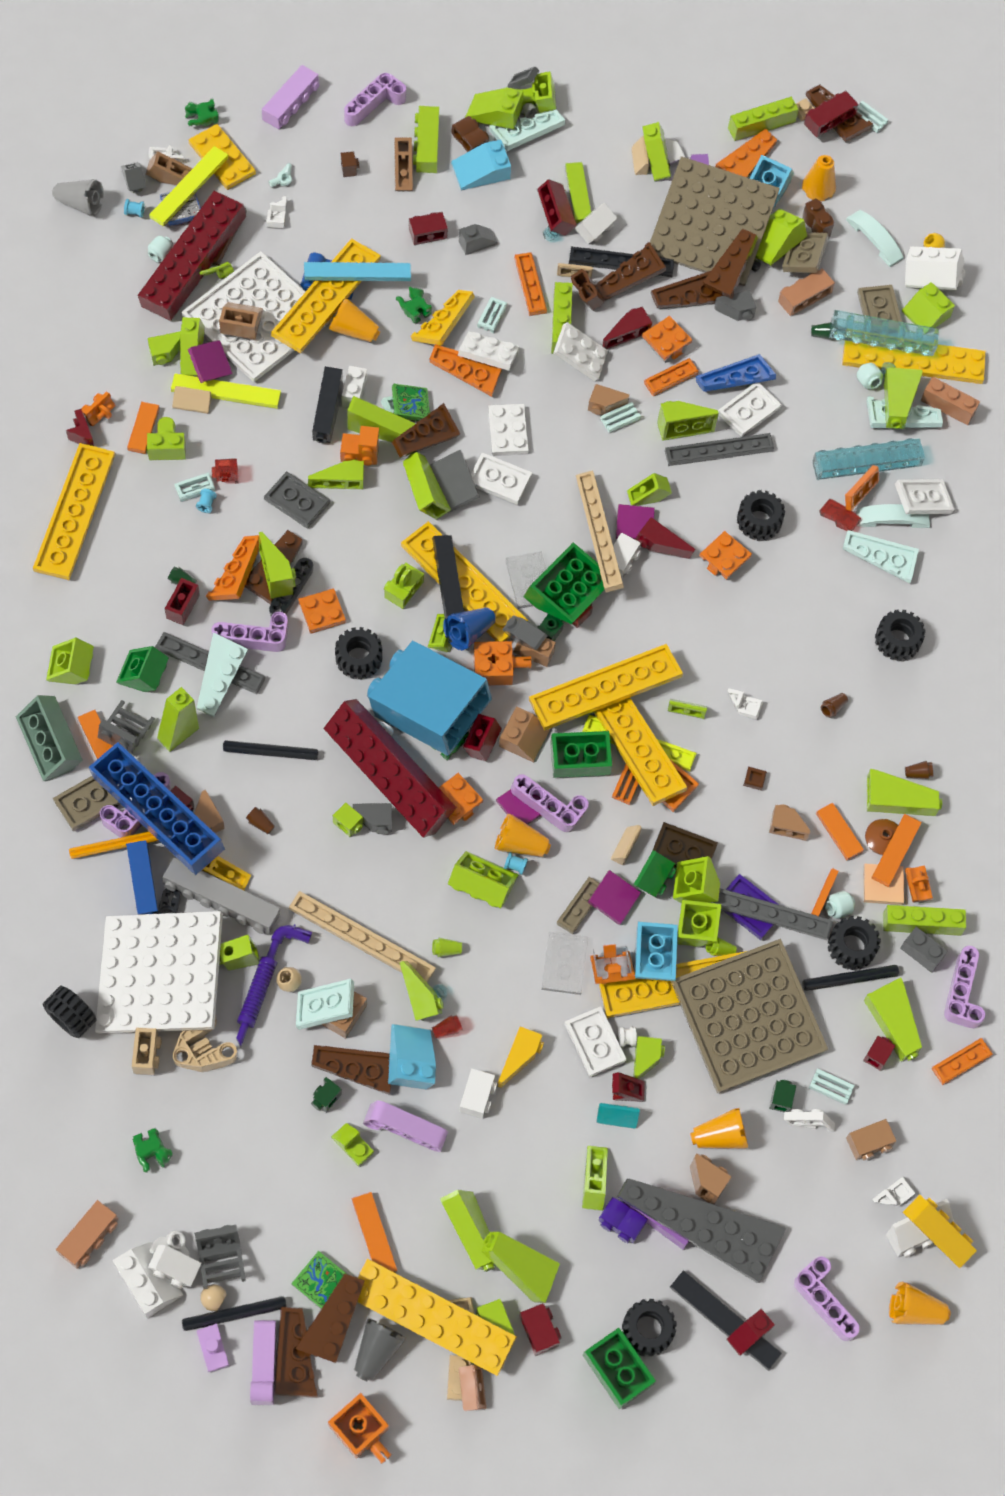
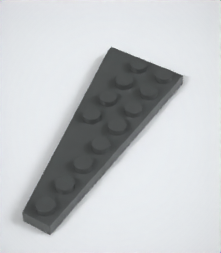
M630 1178L626 1179L617 1198L756 1283H760L786 1230L781 1225Z

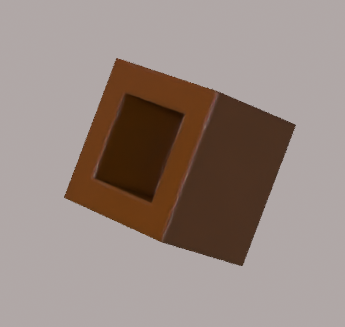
M354 151L341 153L343 177L357 176V169L360 168L359 158H355Z

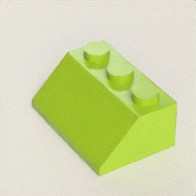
M465 851L455 863L447 884L456 891H463L470 894L474 899H481L488 902L492 907L501 908L506 902L519 874Z

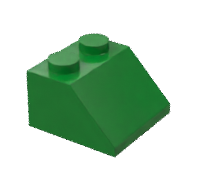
M154 646L129 650L116 683L142 692L154 691L160 684V678L167 667L169 657Z
M653 850L633 885L655 898L658 895L662 896L667 888L665 885L668 878L672 879L677 871L674 868L676 864Z

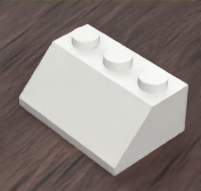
M910 247L906 259L905 287L923 288L932 282L938 289L957 290L965 263L962 249Z
M948 1199L937 1203L938 1207L936 1210L939 1212L942 1209L950 1217L948 1222H954ZM908 1217L893 1224L886 1234L897 1257L902 1255L908 1257L916 1252V1248L922 1246L924 1249L933 1244Z
M152 1242L132 1248L112 1260L147 1319L184 1296L180 1288L170 1284L172 1280L166 1277L164 1280L153 1275L154 1271L148 1269L154 1255L150 1253Z

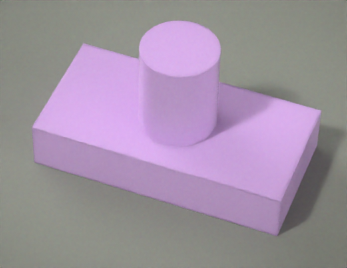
M217 1324L196 1330L208 1373L228 1367L229 1363Z

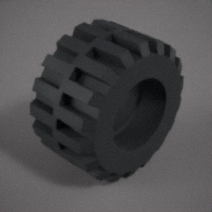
M757 490V493L754 491L750 492V495H746L740 503L737 514L739 529L743 530L745 536L748 534L750 539L754 537L757 538V541H760L761 538L765 541L769 537H775V534H778L785 516V506L781 504L782 500L776 498V494L773 493L771 495L766 490L765 492H762V490ZM761 511L770 518L765 520L758 519L752 513Z
M899 609L895 610L894 613L890 611L880 621L875 634V643L879 645L878 650L880 652L883 651L885 657L888 655L891 660L897 658V661H902L904 658L906 661L910 659V656L913 658L919 651L926 632L923 629V622H919L920 618L918 616L914 617L913 612H910V614L906 613L907 610L899 612ZM891 631H902L909 639L899 640L892 635Z
M356 627L351 628V631L347 629L344 631V635L341 634L339 636V640L335 644V661L340 671L343 670L345 676L349 674L352 679L354 677L362 679V676L369 678L370 673L374 675L376 669L381 667L383 659L380 638L377 639V634L375 632L371 634L370 629L365 631L364 627H360L359 630H356ZM355 648H363L369 652L364 658H354L348 653Z
M849 916L848 920L843 918L835 925L828 939V952H831L830 956L832 959L836 958L835 963L837 965L841 963L843 964L842 968L846 969L848 966L850 970H855L856 967L863 969L864 965L867 967L873 961L880 948L881 938H878L880 935L879 931L874 930L876 926L869 924L870 920H861V916H857L856 919H854V916ZM849 935L858 937L863 942L864 949L859 951L850 949L845 944L844 937Z
M61 985L42 1003L47 1014L64 1031L78 1039L97 1021L91 1008L72 990Z
M642 1299L639 1303H634L623 1319V1334L634 1350L640 1352L642 1356L648 1354V1357L654 1354H661L669 1347L676 1335L675 1328L677 1323L674 1321L675 1315L673 1312L670 1313V1307L668 1305L663 1306V1302L660 1300L655 1302L654 1299H649V1301ZM649 1316L656 1319L661 1326L660 1335L654 1339L643 1337L637 1329V1322L640 1318Z

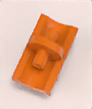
M107 391L104 394L97 393L94 396V403L92 405L85 404L81 408L83 415L91 426L97 424L103 417L106 419L112 417L110 411L116 405Z
M925 865L906 868L905 873L912 902L932 900L933 897Z

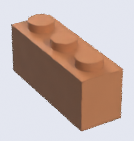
M822 268L817 273H810L806 278L797 280L790 287H784L780 291L778 302L791 317L831 294L835 282Z
M932 377L921 398V401L925 404L940 409L941 412L966 425L970 423L980 403L979 400L935 377Z
M97 1200L56 1248L57 1253L76 1269L80 1265L83 1267L89 1261L90 1253L94 1249L100 1248L103 1244V1238L108 1232L112 1233L117 1227V1221L119 1220L117 1215Z

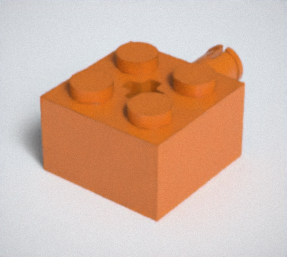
M512 641L474 642V672L486 678L489 686L512 685L514 668H531V656L514 657L512 655Z
M361 1392L328 1421L330 1429L356 1459L369 1449L381 1464L386 1461L383 1455L387 1460L391 1457L392 1454L379 1441L380 1437L389 1430V1425ZM354 1422H357V1423L363 1422V1424H362V1428H363V1429H362V1430H360V1429H356V1430H355V1429H354V1428H355Z

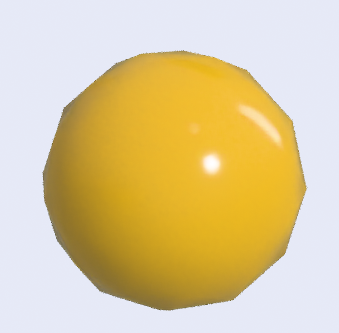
M931 233L924 239L923 247L944 248L945 240L939 233Z

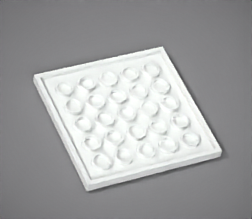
M260 251L181 313L183 317L200 318L205 326L204 337L210 342L220 340L226 357L250 380L255 382L295 351L273 338L271 331L305 291ZM227 302L263 308L256 340L220 333L219 320L223 306ZM333 316L324 325V327L327 326L330 322H332Z
M221 911L106 916L95 1032L98 1034L135 1032L136 1027L155 1028L157 1031L214 1029L223 913Z

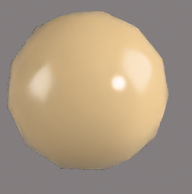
M284 967L279 971L276 982L281 990L293 992L301 985L302 977L296 968Z
M212 1284L208 1286V1289L202 1290L200 1300L206 1310L218 1311L227 1294L220 1285Z

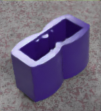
M614 1197L611 1198L598 1220L603 1229L611 1232V1230L619 1234L618 1238L625 1243H634L647 1223V1219Z

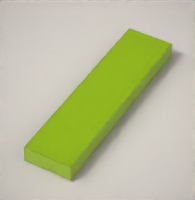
M582 162L565 163L575 222L580 223L591 213Z

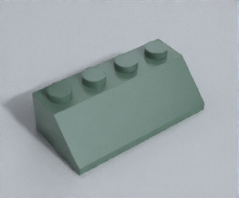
M37 695L15 716L43 781H48L68 773L83 761L55 696Z

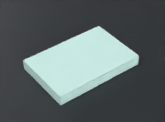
M347 979L299 991L296 1027L300 1030L353 1017L354 981Z

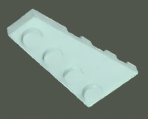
M557 110L536 114L534 118H520L514 129L491 125L489 126V131L497 140L501 139L505 150L509 151L564 126L565 119Z
M867 396L866 402L871 428H886L885 399L879 401L873 400L874 397ZM921 405L911 407L904 428L942 427L941 410Z
M847 530L843 550L911 583L919 549Z
M214 632L197 704V710L212 717L215 716L248 651L247 648Z

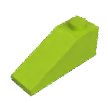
M659 122L642 126L654 181L671 177L664 130Z
M182 317L180 333V372L182 375L198 377L188 349L203 344L205 326L200 318Z
M343 461L308 476V486L321 489H363L364 461Z
M408 961L399 962L415 1020L443 1014L442 1009H444L441 997L438 998L437 993Z
M587 1145L582 1200L583 1209L603 1211L606 1194L608 1148Z

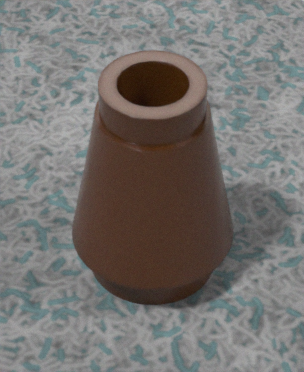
M840 693L824 700L820 707L822 713L826 717L836 716L848 702V697L844 693Z
M926 760L905 767L906 778L929 779V777H933L932 762H927Z
M253 808L246 817L249 824L267 835L275 828V825L261 808Z

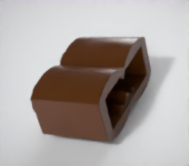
M470 116L452 125V135L462 144L466 152L489 142L487 132L479 128L478 122Z
M818 199L807 202L802 215L805 224L811 228L812 233H828V237H830L834 226L832 216L825 211L824 205Z
M580 269L571 275L573 285L579 291L581 299L591 310L594 311L604 304L602 295L596 289L594 281L586 271Z

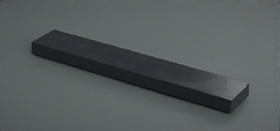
M571 246L569 264L617 270L620 264L624 261L627 262L633 257V254ZM660 257L666 267V271L659 274V276L672 277L674 259Z
M452 535L433 536L432 538L445 619L450 614L464 612ZM448 637V642H449V643L452 642V640L450 639V637Z
M684 1270L669 1287L727 1337L744 1323L741 1318ZM763 1337L745 1351L766 1370H769L782 1354Z

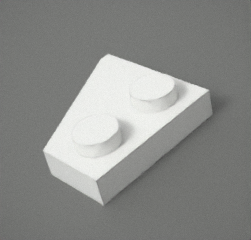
M793 1109L791 1112H784V1121L790 1126L816 1129V1126H826L828 1131H835V1123L822 1110L812 1109L811 1112H804L803 1110Z

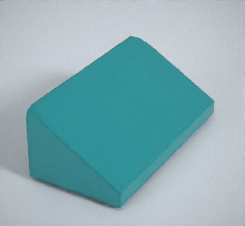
M599 1103L596 1122L635 1129L640 1109Z

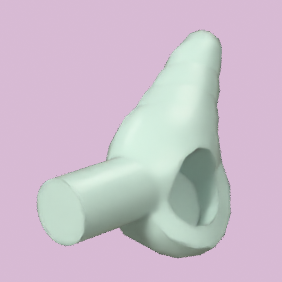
M288 163L279 172L277 178L269 181L270 187L278 184L288 186L292 182L290 174L291 163Z

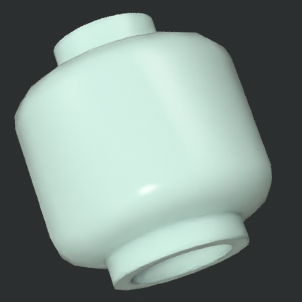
M166 236L155 237L148 245L149 257L155 262H162L173 247L172 240Z
M866 363L859 368L857 379L864 388L876 389L882 383L883 373L874 363Z
M846 891L831 894L825 903L826 912L835 919L851 915L855 906L854 898Z

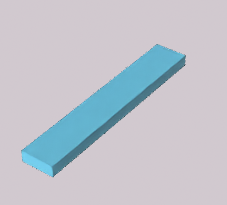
M304 262V280L411 281L410 263Z

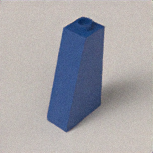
M146 840L127 843L137 914H154L158 912L148 843Z

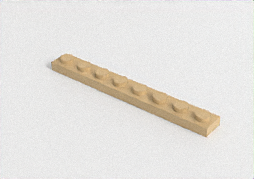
M592 470L577 474L576 479L605 592L624 588L594 472Z
M301 891L298 892L289 906V910L401 973L402 970L399 962L408 961L428 983L436 970V967Z

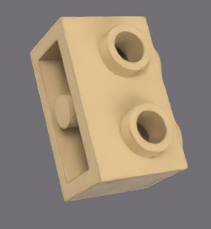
M136 1027L132 1057V1070L134 1074L154 1075L155 1069H158L159 1056H156L157 1049L161 1048V1037H158L157 1029Z

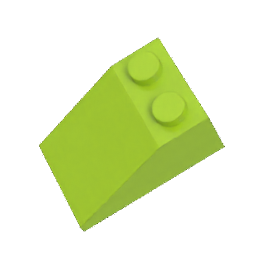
M506 87L475 94L465 117L470 116L478 123L514 129L524 106L523 90Z
M780 208L770 215L755 258L769 265L774 264L807 237L805 220Z
M666 401L661 403L657 424L662 441L714 432L719 414L718 410L682 401Z
M259 532V552L271 599L292 595L293 587H296L294 568H290L289 561L263 532Z

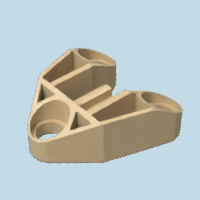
M215 1014V1026H216V1024H217V1018H216V1014ZM183 1030L175 1046L173 1060L181 1068L206 1072L232 1064L237 1058V1049L230 1042L211 1049L212 1046L209 1040L204 1038L211 1030ZM229 1047L234 1050V1053L231 1057H224L222 1051ZM178 1053H187V1060L183 1062L176 1059Z

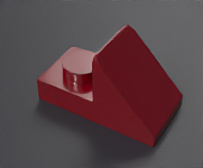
M75 410L76 418L73 419L75 427L66 430L68 440L78 444L94 446L93 438L82 410Z
M620 1072L613 1073V1100L644 1101L645 1081Z

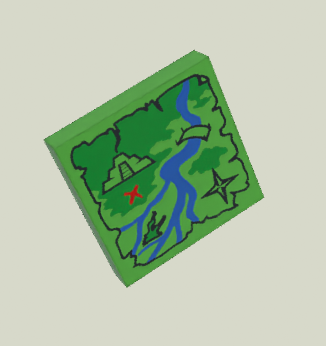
M395 383L392 385L395 415L404 419L420 421L430 413L427 388Z
M318 1251L291 1285L321 1309L345 1272Z

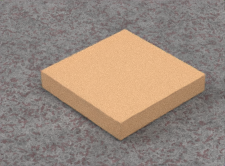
M864 864V902L903 905V866H899L891 884L887 887L871 879L878 864Z

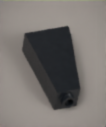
M327 366L324 368L312 429L313 441L331 443L343 392V369Z

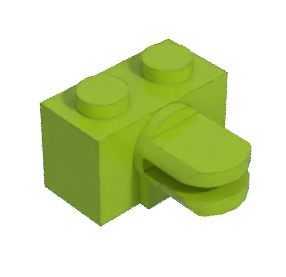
M551 71L538 73L534 78L532 88L522 89L523 104H537L539 113L556 110L555 85Z
M162 417L158 421L157 433H147L149 460H186L184 433H175V422L172 418Z
M406 562L401 564L395 571L394 578L391 581L388 580L383 588L384 598L403 609L424 583V573Z

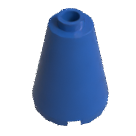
M485 607L450 614L443 621L444 634L446 638L450 637L452 640L450 644L454 648L465 650L495 623V613Z

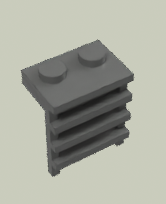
M121 700L107 721L103 719L99 724L97 738L112 746L119 742L132 755L141 739L144 738L147 730L150 729L155 718L151 716L148 722L123 709L125 701ZM120 714L125 718L135 722L136 724L144 727L143 730H140L139 728L118 718L116 715ZM111 722H113V723L119 725L120 727H122V728H124V729L130 731L131 733L137 735L138 737H135V736H133L132 734H130V733H128V732L122 730L121 728H119V727H117V726L111 724Z
M224 1225L221 1228L204 1229L200 1232H195L204 1289H208L207 1283L241 1277L242 1282L246 1281L237 1225ZM238 1255V1258L204 1264L206 1261ZM239 1266L240 1268L236 1270L206 1275V1272Z

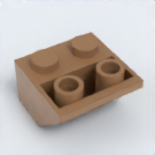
M227 302L223 306L219 320L220 333L256 340L263 308Z
M696 1153L690 1165L695 1193L707 1203L714 1205L729 1183L731 1176L728 1175L729 1172L725 1168L712 1164L711 1159L703 1154L700 1156Z

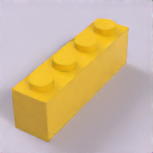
M919 1194L903 1213L956 1266L961 1268L977 1251L971 1245L974 1241L966 1233L961 1235L959 1232L962 1229L953 1221L949 1223L950 1217L942 1209L938 1212L936 1210L938 1205L930 1197L926 1200Z

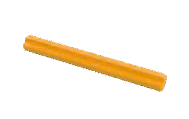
M150 832L70 848L69 854L72 859L127 848V843L145 840L147 843L159 840Z

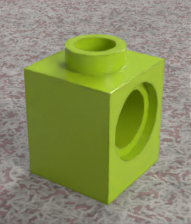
M346 802L332 815L333 823L349 837L354 833L357 834L363 828V816Z

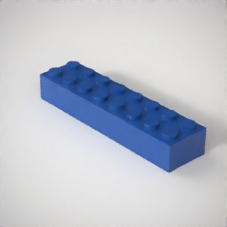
M119 742L88 767L93 778L195 876L225 850L222 840Z

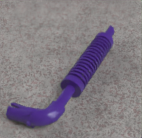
M294 924V926H281L273 933L271 937L272 943L267 956H262L259 960L251 986L246 995L247 997L242 1006L243 1008L237 1019V1023L241 1025L236 1037L240 1048L248 1028H254L258 1013L278 964L274 957L279 944H282L284 938H294L309 944L312 931L298 928Z

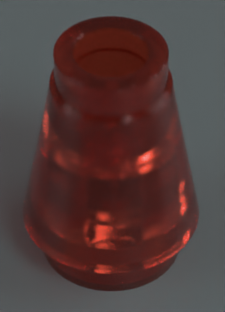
M450 1015L432 1027V1030L437 1039L439 1037L459 1034V1031L463 1030L458 1016Z

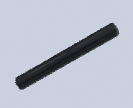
M225 740L223 743L224 752L317 760L318 749L228 740Z
M897 965L827 975L804 979L802 984L804 990L808 991L898 976L899 968Z
M284 1296L184 1318L182 1319V1327L184 1331L280 1310L281 1307L287 1306Z

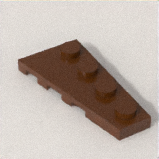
M742 228L703 281L704 286L733 299L736 286L738 287L742 271L745 270L746 262L750 258L758 240L757 235Z
M711 271L653 289L650 293L657 308L715 304L716 297L724 295L704 286L703 281Z
M287 530L275 543L277 549L286 557L290 565L303 544V539ZM260 560L250 572L245 588L271 605L274 598L271 599L262 560Z
M314 1045L312 1067L390 1095L391 1084H388L390 1053Z

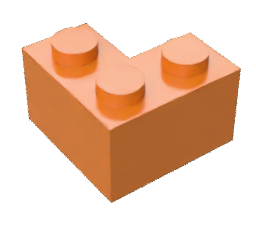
M361 426L360 435L343 433L340 450L341 462L359 460L364 461V465L367 466L377 465L379 427Z

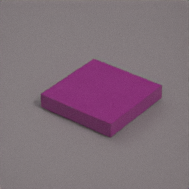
M220 340L188 349L200 383L233 374Z
M618 504L615 539H618L620 534L623 533L635 540L650 517L654 519L655 508Z
M511 789L496 799V802L506 814H513L527 825L541 816L540 813L514 796ZM532 795L535 800H541L538 795Z
M608 870L588 900V903L620 925L641 892Z

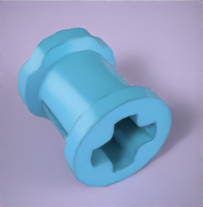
M126 199L124 214L139 215L142 218L145 211V202L137 203Z
M202 489L200 492L201 498L196 503V508L201 512L210 513L213 500L216 499L217 494L210 489Z
M509 852L504 869L510 868L523 875L528 859H521Z

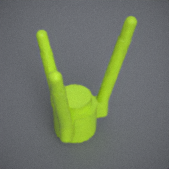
M227 261L219 266L201 271L200 274H205L204 276L216 272L220 279H225L234 270Z

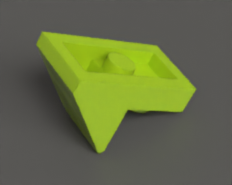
M345 1123L331 1136L358 1167L374 1154L372 1148L360 1137V1132L348 1123Z

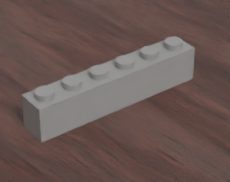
M177 858L172 859L162 877L163 885L168 890H178L185 898L189 900L195 899L206 908L212 907L221 911L223 916L235 918L239 924H247L261 934L266 933L269 935L280 915L279 907L202 870L195 876Z

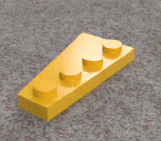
M457 290L443 304L444 307L432 314L433 318L429 322H424L420 326L421 330L418 333L414 332L410 336L412 341L442 345L475 298L472 291Z

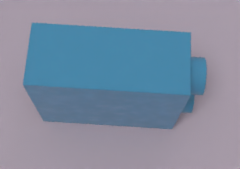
M413 640L404 651L398 650L391 658L388 672L382 679L379 677L374 679L367 691L375 717L449 756L473 725L478 714H481L492 700L486 678Z

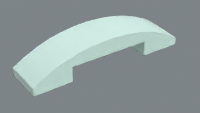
M859 210L846 218V221L856 231L861 230L880 251L879 256L889 267L903 259V255L891 235L872 216Z
M901 504L873 505L856 509L857 527H875L877 523L911 524V528H930L929 514H906Z

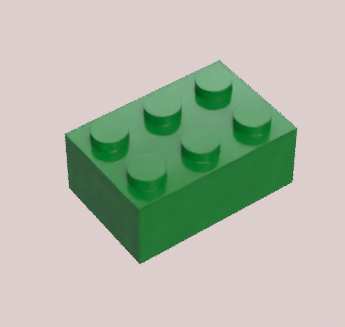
M609 731L551 734L550 747L553 778L604 776L611 774L612 758Z
M619 1327L585 1350L582 1355L618 1409H621L651 1388L656 1382Z

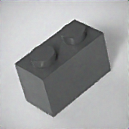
M917 927L910 933L900 948L931 973L948 952Z

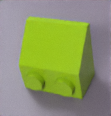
M930 282L913 296L902 309V312L926 335L951 317L955 305Z
M77 637L52 646L46 681L75 685L87 681L90 675L89 670L94 646Z
M710 857L677 862L673 899L682 903V900L707 903L718 901L720 881Z
M682 900L677 944L699 947L717 943L722 904Z

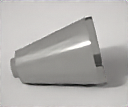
M95 179L57 183L52 190L56 201L89 215H96L102 207V204L99 203L100 198L104 196L103 186L100 181Z

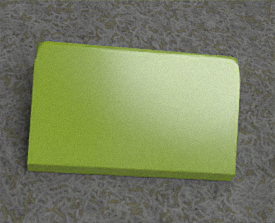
M437 614L428 648L450 652L452 645L448 642V637L446 638L443 629L445 616L444 614Z
M670 699L667 711L704 719L707 706Z

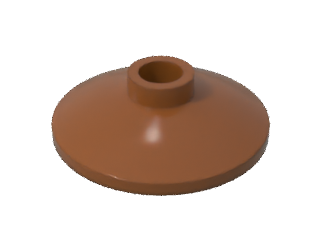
M888 819L873 821L865 832V840L868 847L873 852L883 855L898 825ZM883 832L889 834V836H883Z

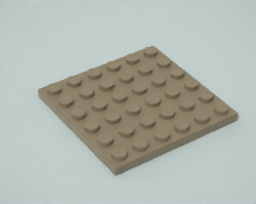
M681 156L650 243L659 257L674 259L676 264L705 273L714 268L742 228L756 234L758 240L750 258L746 262L747 266L740 276L739 284L745 286L780 188Z
M781 939L671 981L717 1093L828 1050Z

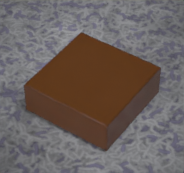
M748 766L743 786L762 791L767 771Z

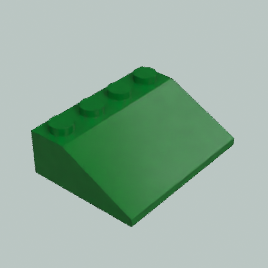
M573 542L530 585L523 597L538 610L572 624L605 588L598 563Z

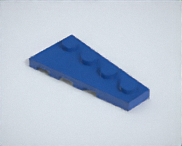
M760 354L696 376V383L703 392L776 380V373Z

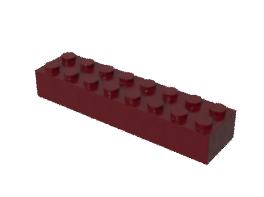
M215 190L212 192L139 292L138 298L142 308L172 321L205 275H201L200 272L210 268L218 252L230 236L234 235L246 218L244 204Z
M357 699L344 701L323 728L423 838L435 835L457 808Z

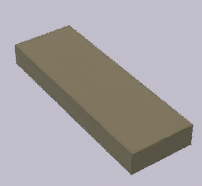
M588 877L556 924L573 935L593 907L588 903V900L596 890L599 882Z

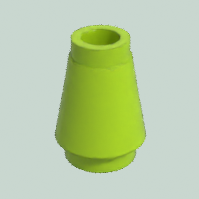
M439 937L438 939H433L432 954L437 955V957L462 953L461 942Z
M717 937V943L706 945V951L711 956L733 954L737 950L735 945Z

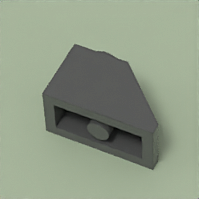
M136 162L121 166L127 189L133 193L143 191L142 188H145L146 184L141 165Z
M473 224L459 229V243L465 255L498 244L490 228Z
M750 290L734 293L733 299L727 296L716 297L715 310L736 321L749 320L755 315L756 305Z
M515 615L507 621L502 629L514 642L533 650H537L547 637L544 632L531 623Z
M392 803L353 804V809L363 816V824L371 832H376L377 834L392 832Z

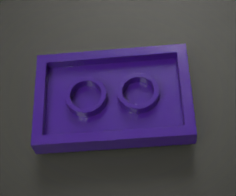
M740 874L726 888L728 891L779 905ZM724 911L759 940H762L773 927L772 924Z

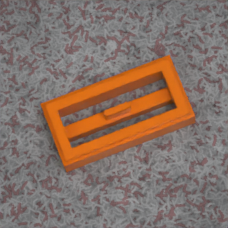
M626 764L612 794V798L630 805L639 784L635 780L628 799L624 798L634 776L631 771L621 795H617L627 771H630Z

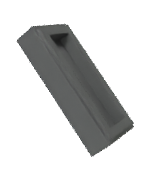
M535 66L514 74L507 87L517 89L532 83L539 69Z

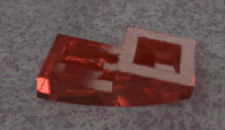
M829 499L819 510L820 516L835 521L836 527L845 531H853L861 522V518L857 514L846 510L844 505L832 499Z

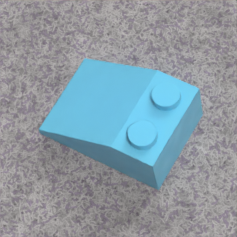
M501 139L484 143L451 161L461 190L505 181L511 178V164Z
M761 155L750 179L780 188L773 207L774 209L788 188L794 172L792 168Z
M638 922L635 944V978L676 980L678 925Z
M392 1024L388 1084L428 1089L435 1084L436 1074L431 1030Z

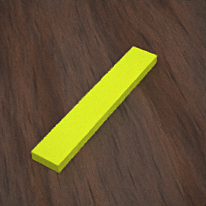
M214 146L149 214L150 219L164 227L228 159V154Z
M176 373L174 374L171 392L175 391L176 386L210 391L213 399L278 409L281 390L220 380L200 383L198 377Z
M589 715L582 732L605 731L598 718ZM657 739L668 758L681 769L690 772L696 753Z

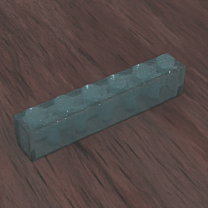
M835 310L831 318L829 337L836 340L885 347L891 350H901L907 353L912 352L924 356H933L938 347L939 329Z
M909 438L897 442L873 443L867 446L856 445L852 448H837L829 451L820 450L815 452L812 463L817 480L865 474L872 465L878 466L879 472L922 466L925 455L920 438Z

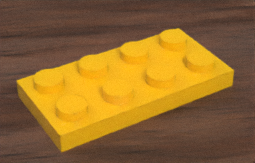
M218 124L188 139L190 146L201 159L214 146L228 154V159L214 173L227 190L256 174L254 167Z

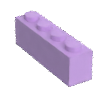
M301 65L262 108V120L278 130L283 125H286L293 113H297L302 103H305L311 93L318 89L319 75Z

